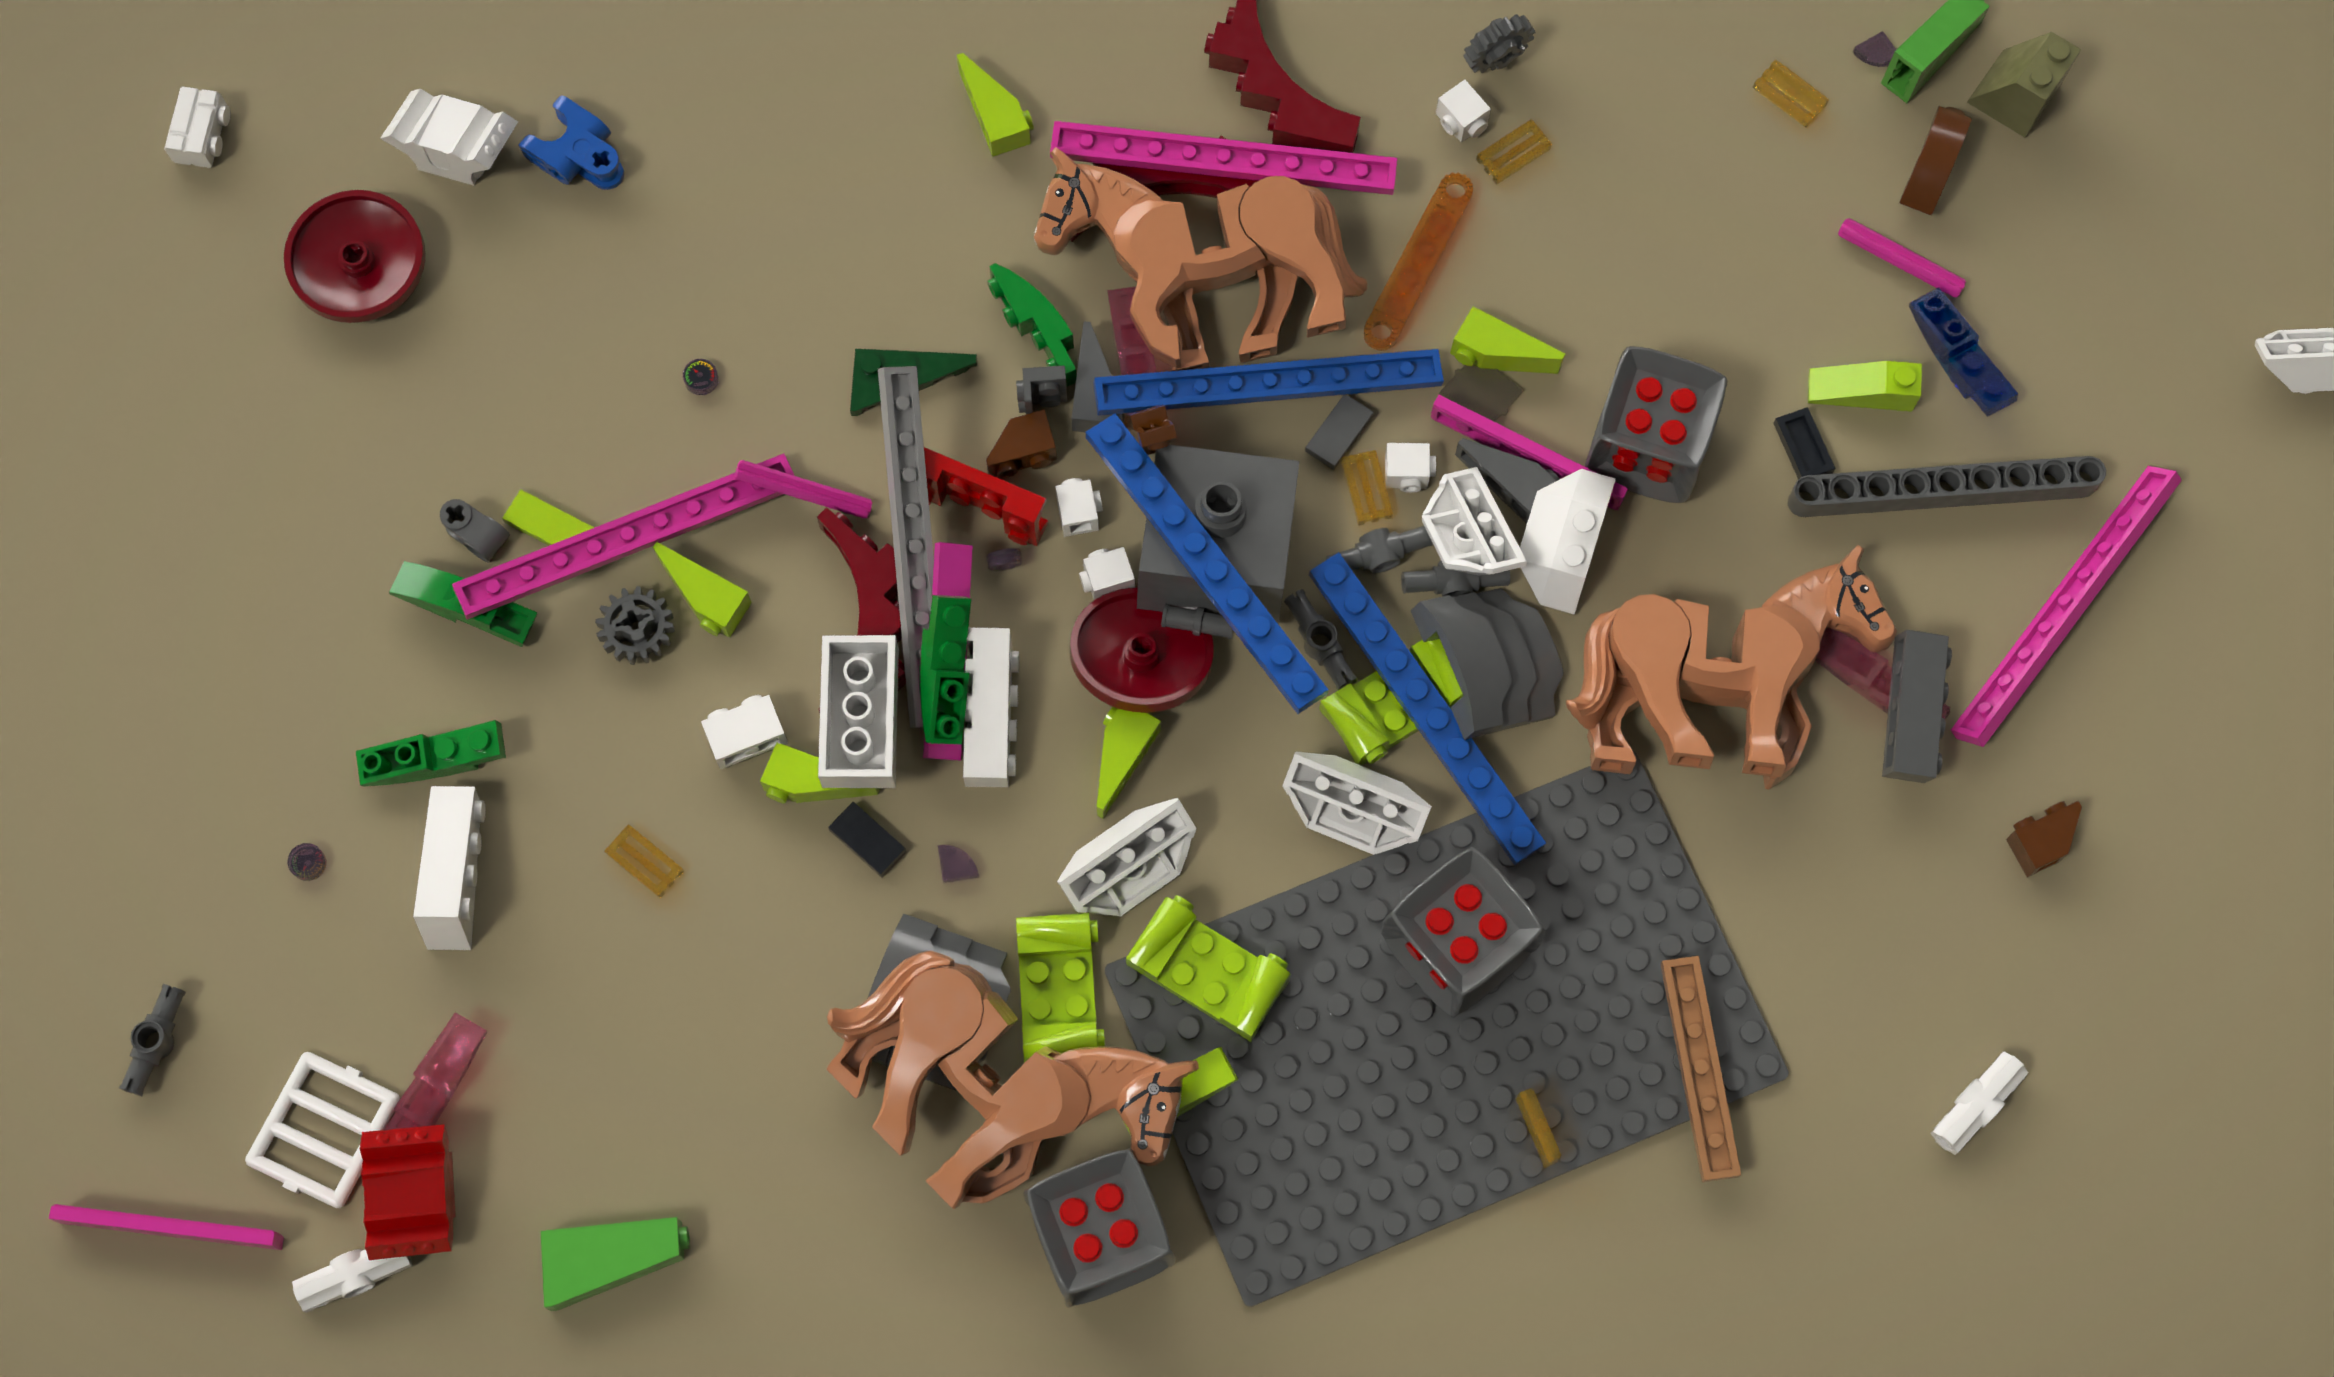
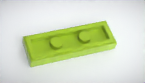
M521 489L502 517L504 523L548 546L594 528Z

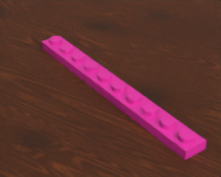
M1054 121L1050 149L1051 152L1055 147L1073 161L1258 181L1269 176H1285L1307 186L1393 195L1397 166V158L1062 121Z
M784 453L758 463V465L795 476ZM732 473L452 584V587L468 620L652 547L656 542L662 543L783 494L737 480L735 473Z
M2147 466L1951 728V732L1956 739L1981 747L1985 746L2182 480L2177 471Z

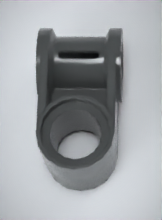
M460 499L447 501L440 510L439 517L447 533L487 563L490 562L510 536V533L494 519L483 515ZM455 517H457V518H459V519H461V518H463V517L465 518L462 522H460V521H458V520H456V521H454V522L452 521Z

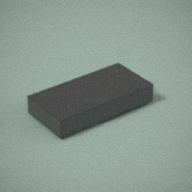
M1343 395L1307 444L1305 452L1334 470L1373 417V411L1348 395Z

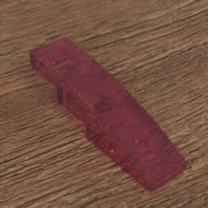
M1136 286L1107 290L1120 375L1156 372L1154 356L1136 329L1130 315Z
M1826 628L1815 661L1844 684L1888 714L1892 674L1889 660L1876 652L1869 651L1861 643L1840 631ZM1943 704L1942 718L1946 720L1950 714V707Z
M455 1012L414 1071L413 1076L415 1079L395 1106L394 1111L396 1113L384 1130L435 1125L473 1061L487 1031Z

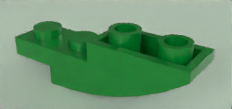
M997 263L990 265L991 279L987 280V284L995 299L1001 298L1006 308L1002 309L1010 328L1016 326L1021 337L1030 333L1038 351L1044 349L1049 358L1046 360L1047 367L1065 366L1066 387L1075 384L1077 378L1076 368L1067 353L1068 350L1074 348L1073 333L1063 317L1050 301L1028 281Z
M407 561L403 562L389 591L390 595L455 623L457 620H460L523 647L537 617V612L511 602L467 620L452 587L453 583L465 578L428 566Z
M932 595L929 629L923 628L920 689L923 728L927 743L962 744L970 674L964 671L972 600L966 596Z
M493 720L431 737L419 734L357 750L356 758L360 785L367 787L422 781L477 770L478 764L506 758L502 725L500 722Z

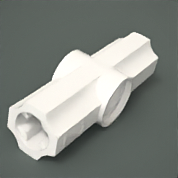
M2005 1051L2002 1052L1979 1079H1974L1954 1101L1956 1105L1934 1127L1930 1134L1934 1137L1935 1142L1944 1150L1956 1155L1980 1127L1984 1128L2005 1105L2003 1101L2025 1079L2029 1072L2025 1069L2024 1064L2015 1056Z
M357 1249L349 1251L331 1260L329 1266L292 1281L296 1300L301 1306L302 1311L307 1313L341 1297L351 1298L372 1289L375 1286V1282L413 1266L411 1256L369 1260L366 1250Z

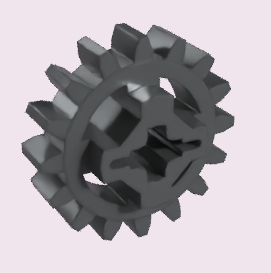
M1515 14L1510 20L1507 17L1495 19L1484 30L1475 34L1474 39L1470 40L1471 45L1464 49L1466 53L1463 57L1474 73L1479 70L1481 73H1484L1489 68L1492 71L1496 68L1497 70L1508 66L1509 62L1524 53L1525 49L1529 47L1527 43L1534 40L1533 34L1536 32L1525 15L1519 17L1518 14Z
M636 586L634 594L630 595L626 588H622L621 598L617 599L611 594L609 599L612 605L610 607L600 606L599 609L605 617L598 618L595 621L598 628L603 629L596 633L600 642H605L603 648L607 654L615 650L614 657L617 661L620 662L627 656L631 665H635L637 657H642L645 663H649L650 653L653 652L660 657L662 653L659 646L661 644L670 646L671 644L666 633L675 632L673 623L668 622L674 618L671 609H666L668 605L664 598L656 601L657 596L652 589L645 596L640 586ZM636 605L646 606L649 609L643 610ZM635 621H639V628L636 630H632V623ZM653 632H656L652 639H650ZM628 641L634 644V646H627L622 644V642Z

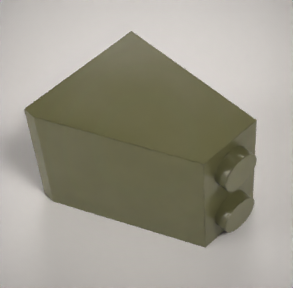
M2053 32L2006 48L1996 59L1967 103L2025 138L2059 90L2081 49Z

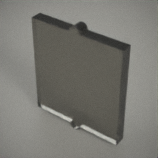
M1473 364L1472 366L1465 365L1461 370L1456 369L1454 377L1439 392V395L1495 422L1501 415H1507L1509 406L1523 393V390L1498 369L1480 368Z

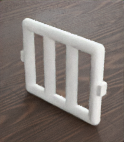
M305 1052L301 1055L245 1158V1162L249 1167L284 1183L282 1187L296 1194L301 1191L334 1208H341L345 1205L361 1175L363 1159L359 1150L360 1145L352 1157L282 1123L292 1103H295L362 1135V1132L385 1130L400 1102V1097L397 1093L362 1077L363 1073L350 1066H347L345 1069L311 1052ZM312 1069L381 1102L382 1104L372 1123L301 1090L300 1088L310 1070ZM274 1136L346 1170L336 1190H332L264 1157Z

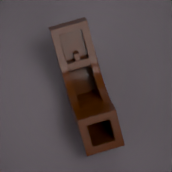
M1938 106L1924 145L1902 193L1900 204L1932 216L1960 152L1972 118L1965 116L1957 108Z

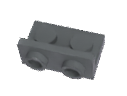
M1065 366L1022 368L1023 380L1016 381L1019 413H1033V404H1040L1042 407H1055L1060 405V402H1067Z

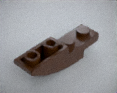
M1163 404L1125 416L1126 428L1147 455L1156 453L1157 449L1169 446L1170 440L1177 438L1174 424L1168 419L1166 408Z

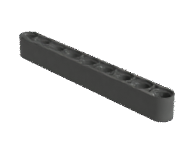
M2081 456L1807 475L1797 480L1788 497L1787 504L1791 512L1799 517H1816L2085 498L2092 495L2104 481L2106 468L2104 463L2096 457ZM2079 472L2088 474L2092 482L2083 480ZM2044 475L2053 476L2058 484L2049 483ZM2009 477L2019 479L2023 487L2013 485ZM1974 480L1984 481L1988 489L1979 488ZM1939 482H1946L1950 484L1953 488V491L1949 492L1943 490L1940 487ZM1910 484L1915 486L1919 494L1909 493L1904 485ZM1869 487L1879 488L1884 496L1873 495ZM1841 489L1845 491L1849 498H1839L1834 490ZM1799 492L1810 493L1814 501L1803 500Z

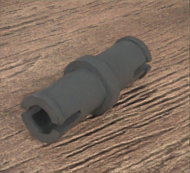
M1169 604L1164 606L1161 627L1193 631L1192 634L1195 636H1200L1201 633L1233 639V629L1220 614L1205 612V608L1197 607V610L1169 606Z

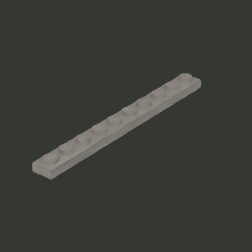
M883 367L878 369L909 722L910 728L923 727L920 689L921 646L923 628L929 629L934 556L917 367Z

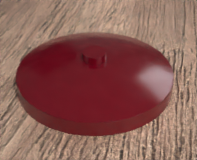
M368 190L342 191L317 201L296 220L285 243L284 268L294 292L310 310L333 321L345 323L365 322L392 312L413 293L422 277L425 266V244L420 229L412 215L394 199Z
M1138 587L1119 589L1100 596L1080 613L1074 623L1070 639V661L1072 668L1080 683L1093 696L1118 709L1149 713L1179 706L1192 698L1203 687L1212 666L1214 654L1212 635L1201 633L1200 636H1195L1192 634L1193 631L1161 627L1163 612L1137 609Z

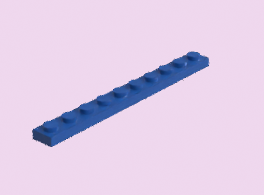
M1439 349L1095 377L1093 385L1097 415H1110L1114 413L1138 412L1162 404L1165 405L1166 410L1440 387L1444 380Z
M1116 413L1086 431L1088 442L1297 714L1301 713L1328 695L1329 689Z
M1339 552L1310 570V578L1512 863L1517 865L1544 847L1546 844L1545 840L1473 739L1464 740L1452 710Z

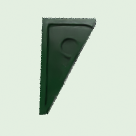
M855 349L850 405L851 416L861 415L862 410L881 403L878 369L916 366L918 389L920 391L933 386V382L951 374H954L955 377L967 372L971 367L977 366V354Z

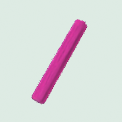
M1847 218L1839 229L1838 235L1952 297L1957 298L1966 285L1965 279L1850 218Z
M740 460L736 467L735 478L737 480L857 517L867 518L872 508L871 499L745 460Z

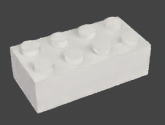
M895 635L822 636L818 778L822 788H896L899 648Z

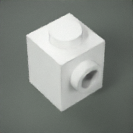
M1463 80L1438 98L1436 115L1440 118L1444 130L1449 135H1455L1462 143L1470 136L1476 138L1486 130L1491 108L1469 83Z
M1387 443L1385 452V488H1400L1401 491L1407 493L1427 489L1429 478L1436 475V456H1430L1429 443Z
M1072 478L1063 481L1062 485L1055 486L1064 537L1099 531L1097 512L1103 511L1100 492L1099 490L1092 491L1091 481Z
M1124 547L1111 551L1099 549L1090 553L1088 558L1083 559L1084 571L1079 573L1084 592H1091L1094 600L1112 591L1135 588V578Z

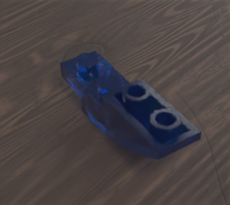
M1939 287L1909 303V308L1930 349L1965 399L1972 397L1987 417L2017 401L2018 392L1978 345L1979 335Z

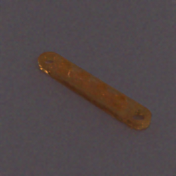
M1452 172L1449 175H1445L1425 209L1372 313L1366 321L1363 333L1364 340L1372 349L1379 351L1388 350L1397 342L1471 201L1473 183L1465 174ZM1452 184H1458L1464 188L1465 193L1461 197L1452 198L1446 192V188ZM1377 325H1384L1391 331L1390 337L1383 340L1379 338L1378 340L1372 334V329Z

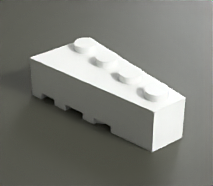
M968 628L967 643L970 655L965 661V671L970 674L965 711L967 728L964 729L963 778L965 787H1009V776H1016V755L1010 754V741H1017V720H1011V707H1018V685H1012V672L1019 673V651H1013L1010 628Z
M431 786L413 916L427 950H471L475 887L477 884V858L481 852L479 828L480 822L485 820V802L479 800L475 787Z

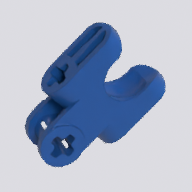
M563 95L558 97L553 103V107L558 119L567 126L564 135L554 141H543L529 134L518 144L527 160L566 185L579 174L602 190H610L621 184L624 178V170L619 162L617 151L605 142L611 135L610 129L599 118Z

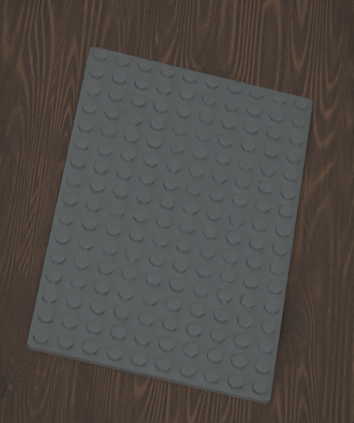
M1635 751L1633 753L1636 757V763L1631 774L1592 770L1591 766H1588L1515 796L1514 798L1546 842L1544 847L1517 865L1512 863L1478 813H1474L1425 833L1416 842L1407 843L1397 848L1374 854L1204 924L1256 957L1259 955L1267 957L1269 953H1272L1288 964L1286 970L1291 974L1290 981L1271 1007L1251 1042L1126 965V957L1106 965V978L1137 1051L1162 1059L1168 1063L1192 1061L1221 1047L1238 1078V1081L1177 1117L1172 1134L1246 1306L1253 1307L1690 1121L1660 965L1664 960L1699 956L1728 1104L1779 1083L1788 1077L1789 1072ZM1473 847L1495 865L1529 904L1545 929L1546 935L1540 947L1532 952L1517 970L1480 1001L1453 1018L1443 1011L1406 971L1383 938L1381 928L1385 917L1392 913L1395 907L1411 891L1452 858Z

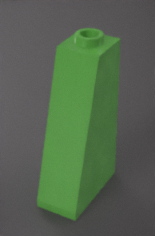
M1948 0L1894 52L1881 84L1905 103H1908L1982 23L1990 6L1984 0Z
M677 1217L541 1231L544 1307L550 1311L561 1310L684 1260V1250L690 1248L688 1226L682 1227V1222Z

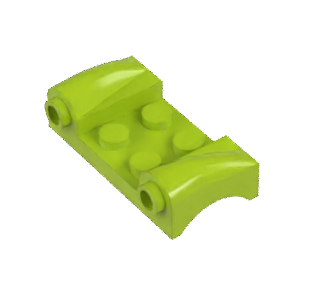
M1440 639L1428 642L1421 640L1411 646L1410 652L1451 709L1463 697V693ZM1377 671L1354 685L1351 683L1320 701L1319 710L1337 730L1354 762L1361 766L1367 762L1372 764L1380 760L1388 753V749L1419 731Z
M1178 895L1174 899L1165 897L1126 957V965L1251 1042L1271 1007L1290 981L1291 974L1286 970L1288 964L1272 953H1269L1267 957L1263 955L1256 957L1196 920L1197 916L1192 912L1194 906L1186 899Z
M1089 913L1017 917L1016 928L1024 1063L1044 1046L1059 1053L1076 1048L1105 1046L1104 1029H1097L1091 943L1099 942L1097 920H1090Z

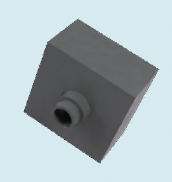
M1176 445L1157 449L1154 464L1279 624L1299 461ZM1146 517L1139 566L1137 609L1163 612L1165 604H1169V606L1197 610V607L1205 608V612L1220 614Z

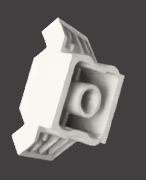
M417 89L409 93L380 139L407 154L416 164L418 170L474 186L476 180L483 175L484 170L490 169L518 121L504 112L494 114L481 105L445 95L433 97L424 90Z

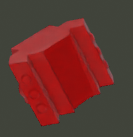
M445 1124L362 1132L359 1150L363 1159L361 1169L365 1205L363 1223L367 1232L365 1250L368 1259L378 1260L452 1251L454 1235L453 1218L456 1217L452 1151L449 1152V1141Z

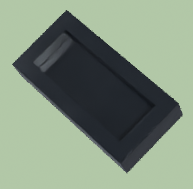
M1808 407L1775 418L1773 424L1798 479L1807 475L1833 474L1836 468Z
M852 802L828 827L833 835L881 878L907 852L903 845L855 802Z

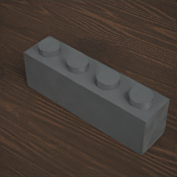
M1905 630L1895 636L1882 777L1926 783L1935 779L1936 775L1940 773L1942 754L1938 753L1939 741L1942 739L1946 727L1945 719L1942 718V707L1949 693L1948 683L1945 682V674L1952 658V650L1948 647L1949 636L1913 630Z

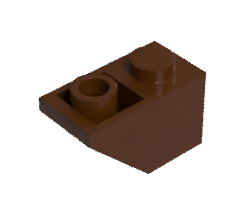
M1045 410L1009 420L986 459L988 474L1001 479L1014 476L1018 470L1029 467L1041 469L1049 466L1052 461L1057 460L1056 446Z
M2079 800L2068 806L2064 801L2059 802L2045 810L2046 816L2036 821L2033 816H2030L2013 825L2015 831L2006 840L2027 877L2059 863L2068 855L2082 809Z

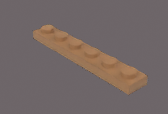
M1699 956L1664 960L1660 965L1702 1183L1738 1178L1741 1176V1170Z

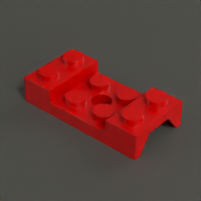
M924 447L929 505L932 502L941 506L948 494L950 499L962 506L972 504L981 508L985 515L996 520H1000L1002 517L1004 531L1013 542L1024 546L1027 543L1034 546L1038 545L1048 525V520L1041 517L1046 498Z

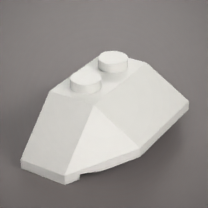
M2334 328L2277 330L2266 335L2264 338L2256 339L2254 346L2264 365L2293 393L2307 394L2316 391H2334Z
M1474 467L1444 474L1439 487L1422 515V523L1444 567L1474 575H1490L1525 567L1527 561L1478 468Z
M1580 469L1537 491L1520 546L1527 564L1525 567L1520 568L1540 605L1575 614L1615 478Z
M1295 752L1283 783L1284 790L1289 794L1306 828L1373 855L1418 841L1432 807L1403 782L1336 755Z
M1178 798L1135 810L1076 851L1057 882L1075 911L1122 916L1180 875L1189 851L1191 839L1194 837L1197 828Z

